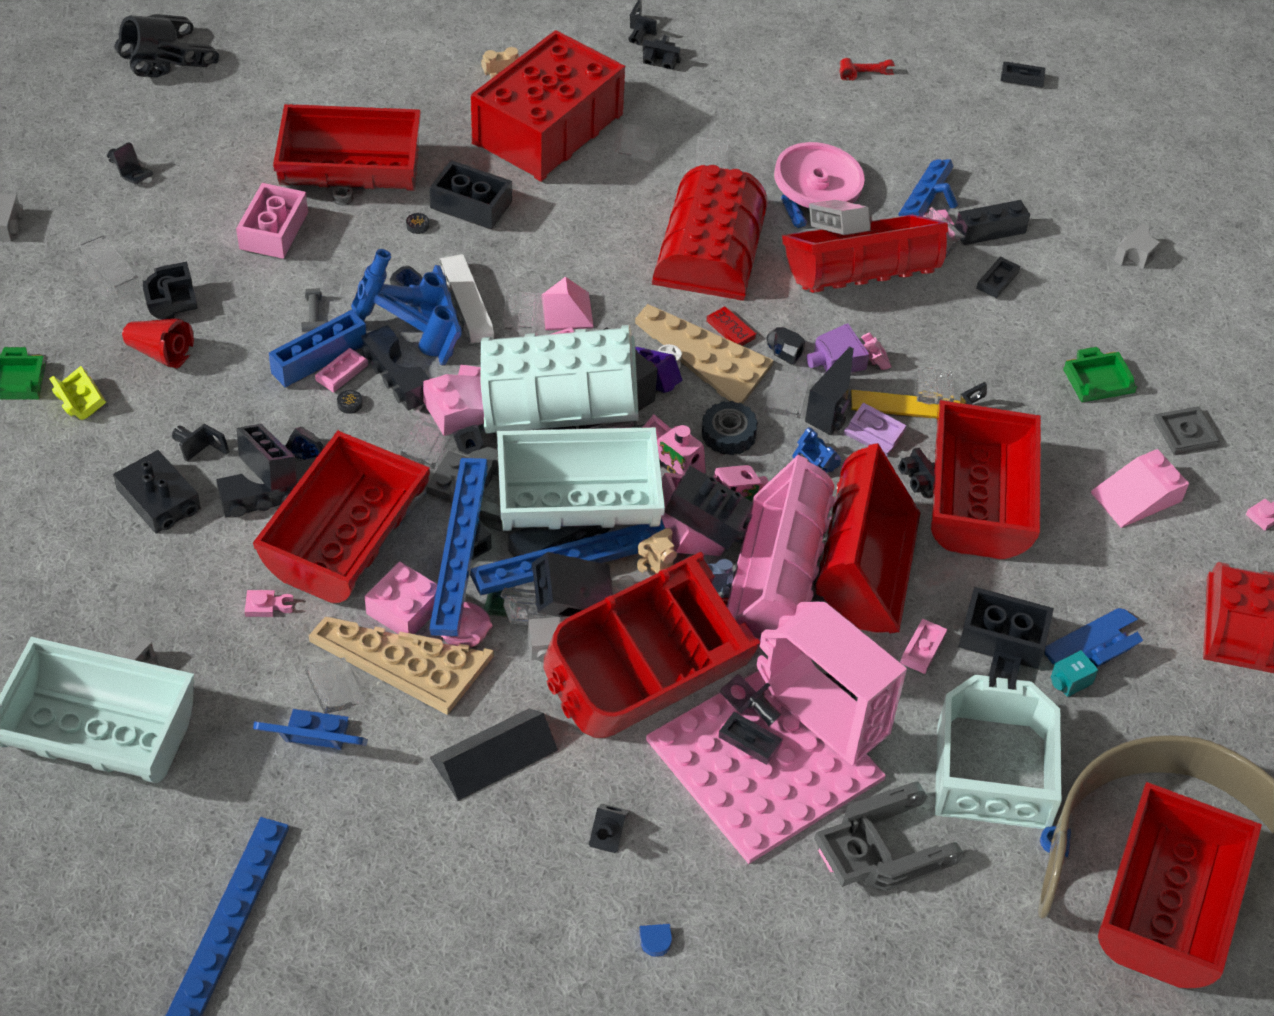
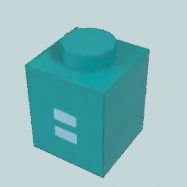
M1081 650L1055 663L1050 678L1053 686L1069 697L1091 686L1095 681L1098 669Z

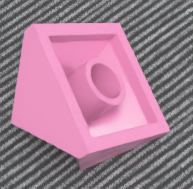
M565 277L542 294L546 331L564 330L569 327L573 329L593 328L589 292Z

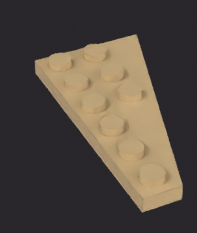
M649 304L635 318V324L653 339H657L663 345L677 346L682 352L680 362L705 383H709L717 390L719 395L729 401L744 404L773 366V359Z
M324 617L309 635L311 643L446 715L451 712L494 657V650L484 648L483 651L470 649L469 645L459 643L458 646L444 644L440 639L405 632L394 634L385 632V628L375 627L374 629L359 627L355 622Z

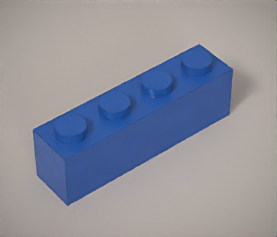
M350 310L268 353L271 374L285 388L327 366L347 349L351 348L355 351L363 346L361 336L366 334V324Z

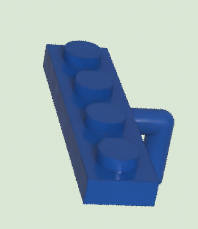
M937 159L929 164L900 210L899 216L913 214L923 217L936 194L942 192L950 208L958 206L950 184L944 183L954 167L951 159Z

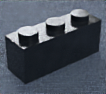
M1022 200L958 211L954 231L963 245L1025 234L1031 214Z

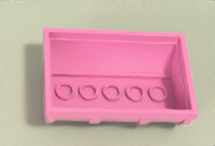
M797 455L754 496L750 511L753 516L746 527L727 603V608L738 625L745 622L755 639L759 638V640H761L763 631L778 629L779 619L782 616L796 615V608L800 602H811L813 597L812 583L819 571V567L816 565L824 549L822 539L830 523L827 517L835 501V497L832 496L834 483L830 476L818 466L808 462L807 458Z

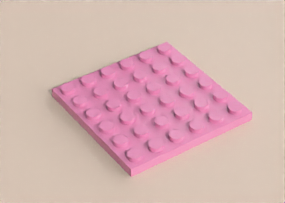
M760 671L745 678V681L756 692L766 684ZM732 686L731 694L736 699L745 698V690L741 686ZM769 688L765 691L766 695L764 697L782 713L771 726H768L753 708H748L740 714L719 693L646 735L647 742L748 864L884 781L886 776L867 754L853 766L779 704L773 698ZM733 712L740 714L783 739L782 746L767 765L718 737L719 730Z

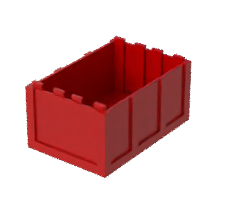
M557 30L553 31L471 94L472 144L486 149L542 182L547 178L548 173L564 160L570 159L572 154L591 138L597 137L603 128L614 119H618L623 115L625 65Z

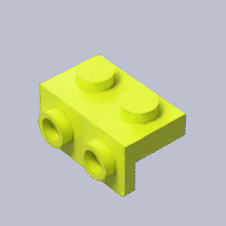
M82 366L62 382L55 376L50 378L54 385V388H52L53 393L61 401L63 400L64 404H62V407L71 417L75 415L80 420H84L106 403L87 370Z

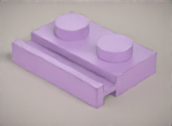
M862 403L850 421L849 426L845 428L844 434L866 446L879 443L883 452L888 457L890 451L894 449L906 431V425Z

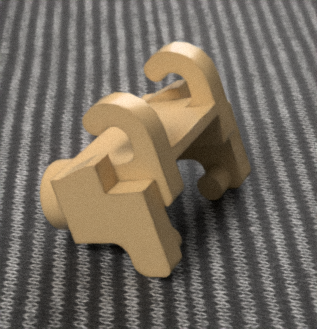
M508 47L503 52L486 51L481 60L485 75H490L492 79L519 58L518 50L515 47Z
M666 528L639 543L638 552L643 557L638 560L637 568L641 573H647V567L644 566L646 563L652 566L650 570L655 574L664 568L673 566V560L676 558L677 553L674 550V545L671 543L672 531L670 528Z

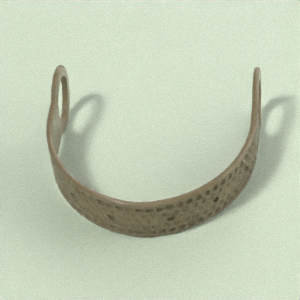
M1177 735L1152 736L1125 742L1109 749L1094 759L1082 771L1068 794L1051 842L1048 864L1039 900V917L1045 919L1053 904L1066 852L1070 815L1087 795L1100 786L1125 776L1141 773H1175L1195 777L1223 790L1244 804L1274 835V778L1255 763L1235 751L1212 741L1196 737Z

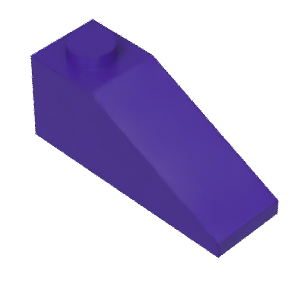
M635 346L639 354L658 368L656 391H661L662 393L670 392L677 384L683 381L675 355Z

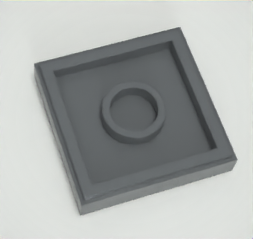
M1199 406L1154 414L1153 420L1173 455L1219 447L1220 440Z

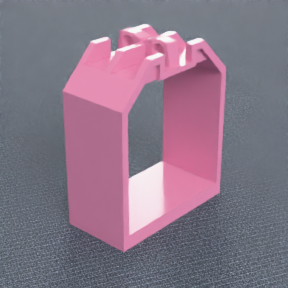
M800 602L796 608V615L782 616L779 619L777 630H765L762 632L760 648L767 654L768 659L763 655L759 656L757 668L765 683L768 682L771 685L769 690L773 698L852 766L855 765L891 734L907 668L826 602ZM812 660L856 695L858 700L855 701L814 666Z

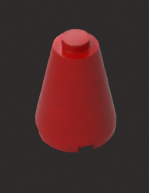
M182 319L132 321L122 331L123 341L127 346L170 368H180L190 356L185 355L188 352L189 346L193 347L194 344L193 329L188 322H184Z

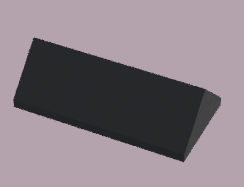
M529 708L431 756L430 759L459 801L557 752L558 748L544 713Z

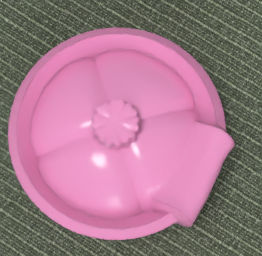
M464 602L459 636L441 637L450 645L458 646L460 643L469 645L472 648L484 640L488 631L492 629V623L490 622L489 615L483 608L470 602Z

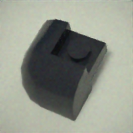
M187 262L155 268L154 273L147 277L146 281H143L147 308L150 314L157 319H175L174 313L198 309Z

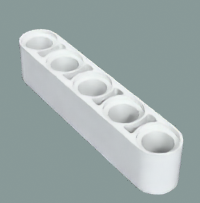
M459 254L439 258V265L446 277L447 288L451 290L452 302L457 305L456 312L460 321L463 320L464 326L462 327L466 337L470 338L469 344L481 343L483 337L494 339L491 320L464 255Z

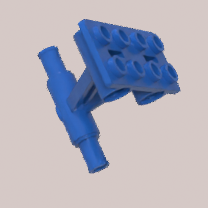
M378 249L372 264L367 266L364 276L359 282L357 293L351 304L352 311L364 322L366 317L371 315L375 304L379 305L421 330L423 335L418 344L419 350L428 356H438L440 365H446L449 357L453 355L456 341L461 337L462 328L458 323L456 309L453 307L451 293L448 291L446 277L443 275L441 266L435 265L432 272L425 273L420 285H410L407 287L384 284L387 278L386 268L391 259V253L385 249Z

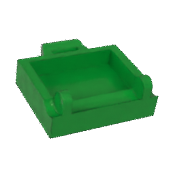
M4 347L0 354V400H39L46 367L44 356H28L26 347Z
M1098 347L1079 349L1076 354L1077 359L1065 362L1063 371L1081 403L1136 392L1137 386L1134 383V377L1119 352L1103 354Z

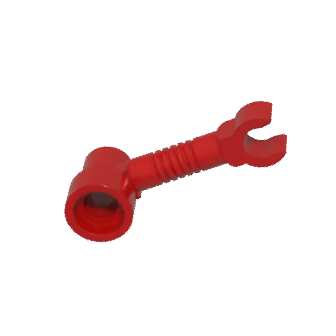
M843 58L840 61L839 73L842 80H847L846 78H849L848 80H855L857 72H879L885 75H893V69L886 68L889 66L893 67L895 64L890 59L880 63L862 64L852 63L850 58Z

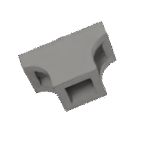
M1142 223L1130 236L1126 235L1118 246L1114 262L1121 266L1126 263L1135 264L1141 268L1147 266L1155 258L1160 244L1159 241L1150 236V227Z

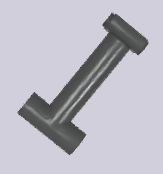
M320 288L306 289L305 298L309 301V322H301L302 332L311 331L326 323V321H319L318 300H321L322 297Z

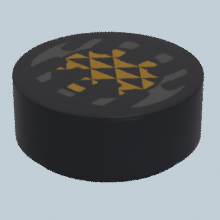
M413 213L406 219V228L414 234L425 233L429 229V218L422 213Z
M346 390L337 397L338 409L343 413H356L362 408V396L357 391Z

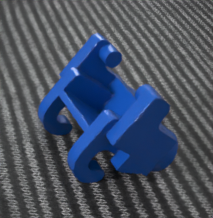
M808 427L798 440L799 446L793 453L792 458L794 459L797 455L802 456L801 454H803L812 464L822 468L826 473L833 472L841 464L840 456L832 447H827L823 439L818 438V434L811 427Z

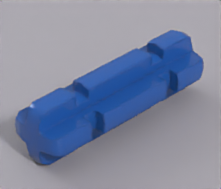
M782 195L781 201L785 204L784 207L790 219H792L793 225L798 229L806 226L807 221L798 203L792 201L786 195Z

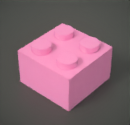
M399 561L365 595L366 614L397 634L399 632L416 634L432 617L438 584Z

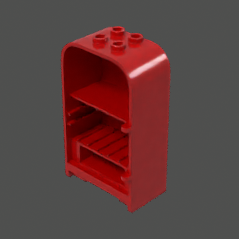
M702 551L673 566L664 568L658 573L612 596L606 597L604 600L566 618L557 626L544 656L543 668L548 678L547 686L553 695L557 694L562 701L561 708L564 715L568 719L572 718L583 733L594 738L613 736L749 663L760 646L759 638L755 639L745 622L738 625L712 585L715 575L705 562V556Z

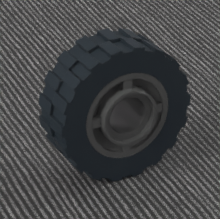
M722 401L719 404H714L703 415L702 438L705 440V444L715 452L717 451L724 455L742 454L744 451H748L755 443L758 424L756 415L751 411V408L744 406L740 402Z

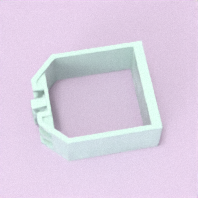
M972 676L946 694L938 721L935 815L1038 829L1051 827L1061 803L1060 708L1030 681L1017 680L1016 690L1008 689V679L996 678L994 687H989V676ZM958 717L1030 726L1044 740V789L950 777L951 722Z

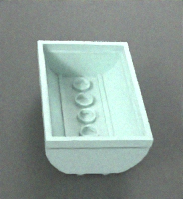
M622 325L621 328L593 331L576 329L575 332L547 335L529 333L525 334L524 337L501 339L483 337L481 339V393L485 433L638 421L635 338L631 334L630 325Z
M656 427L497 431L500 509L503 531L520 527L560 529V526L601 525L602 528H613L614 525L649 524L650 527L660 525L661 515H664L665 507Z
M31 637L0 694V747L12 746L36 752L41 757L50 759L63 758L92 765L97 770L105 772L114 770L140 776L148 782L158 783L167 775L188 729L193 705L194 674Z

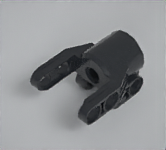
M154 14L144 17L129 15L122 20L119 28V39L114 45L115 51L122 58L130 59V68L139 77L158 78L166 75L171 70L170 63L180 66L208 67L207 65L212 63L217 64L220 57L219 53L210 45L180 43L177 38L182 39L183 36L191 34L194 28L192 22L184 16ZM183 24H188L184 31H179ZM125 44H130L128 50L121 51ZM194 51L191 58L185 59L188 52ZM213 53L210 59L204 60L206 54ZM145 61L142 68L136 69L139 62Z

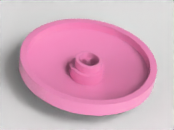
M805 142L788 147L779 155L774 170L776 184L784 195L809 208V203L828 200L854 203L861 195L865 180L860 164L850 154L835 146L818 142Z

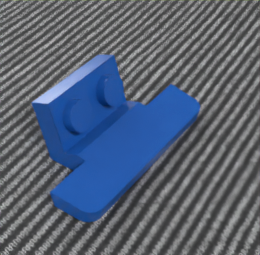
M1115 609L1050 643L1045 647V655L1054 665L1082 650L1097 668L1131 650L1143 641L1138 631L1130 636L1126 632L1121 633L1119 631L1138 619L1125 609Z
M299 709L292 710L288 726L254 722L253 726L254 730L279 733L285 742L336 748L337 750L342 749L343 743L367 746L368 739L363 737L346 735L349 724V717Z

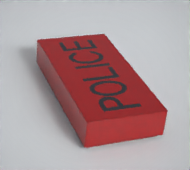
M726 306L707 316L706 321L724 338L744 346L756 338V333Z

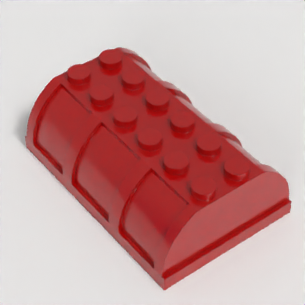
M284 104L273 162L279 185H318L319 187L327 188L330 186L365 187V189L397 188L414 191L418 165L421 110Z
M700 165L689 170L679 183L674 206L654 269L652 285L744 301L768 205L767 194L762 184L750 173L742 172L739 169L730 170L719 168L716 165Z
M912 214L874 220L870 224V231L843 235L818 229L782 235V241L786 247L789 267L796 283L801 285L802 289H810V292H821L827 286L838 289L846 287V283L854 282L855 285L868 284L870 279L887 281L894 275L911 277L913 272L921 271V274L934 273L935 269L941 268L944 263L947 249L946 232H949L948 222Z
M943 400L939 401L931 531L935 540L943 548L961 554L1007 559L1022 554L1038 539L1040 534L1041 415Z
M337 430L254 540V549L257 550L264 565L283 583L330 603L343 602L352 593L355 582L365 568H368L379 554L381 545L391 531L400 525L412 501L426 488L429 481L430 467Z
M879 443L870 444L866 448L857 450L842 465L840 480L837 483V494L833 504L832 517L829 523L828 536L824 543V555L820 562V573L815 586L818 596H823L829 606L858 629L876 633L889 632V634L900 632L921 512Z
M1217 562L1212 572L1209 571L1206 586L1204 660L1274 673V572L1265 570L1263 572L1240 569L1230 567L1228 563Z
M1146 782L1098 932V940L1103 951L1115 963L1179 988L1205 987L1220 979L1224 971L1262 824Z

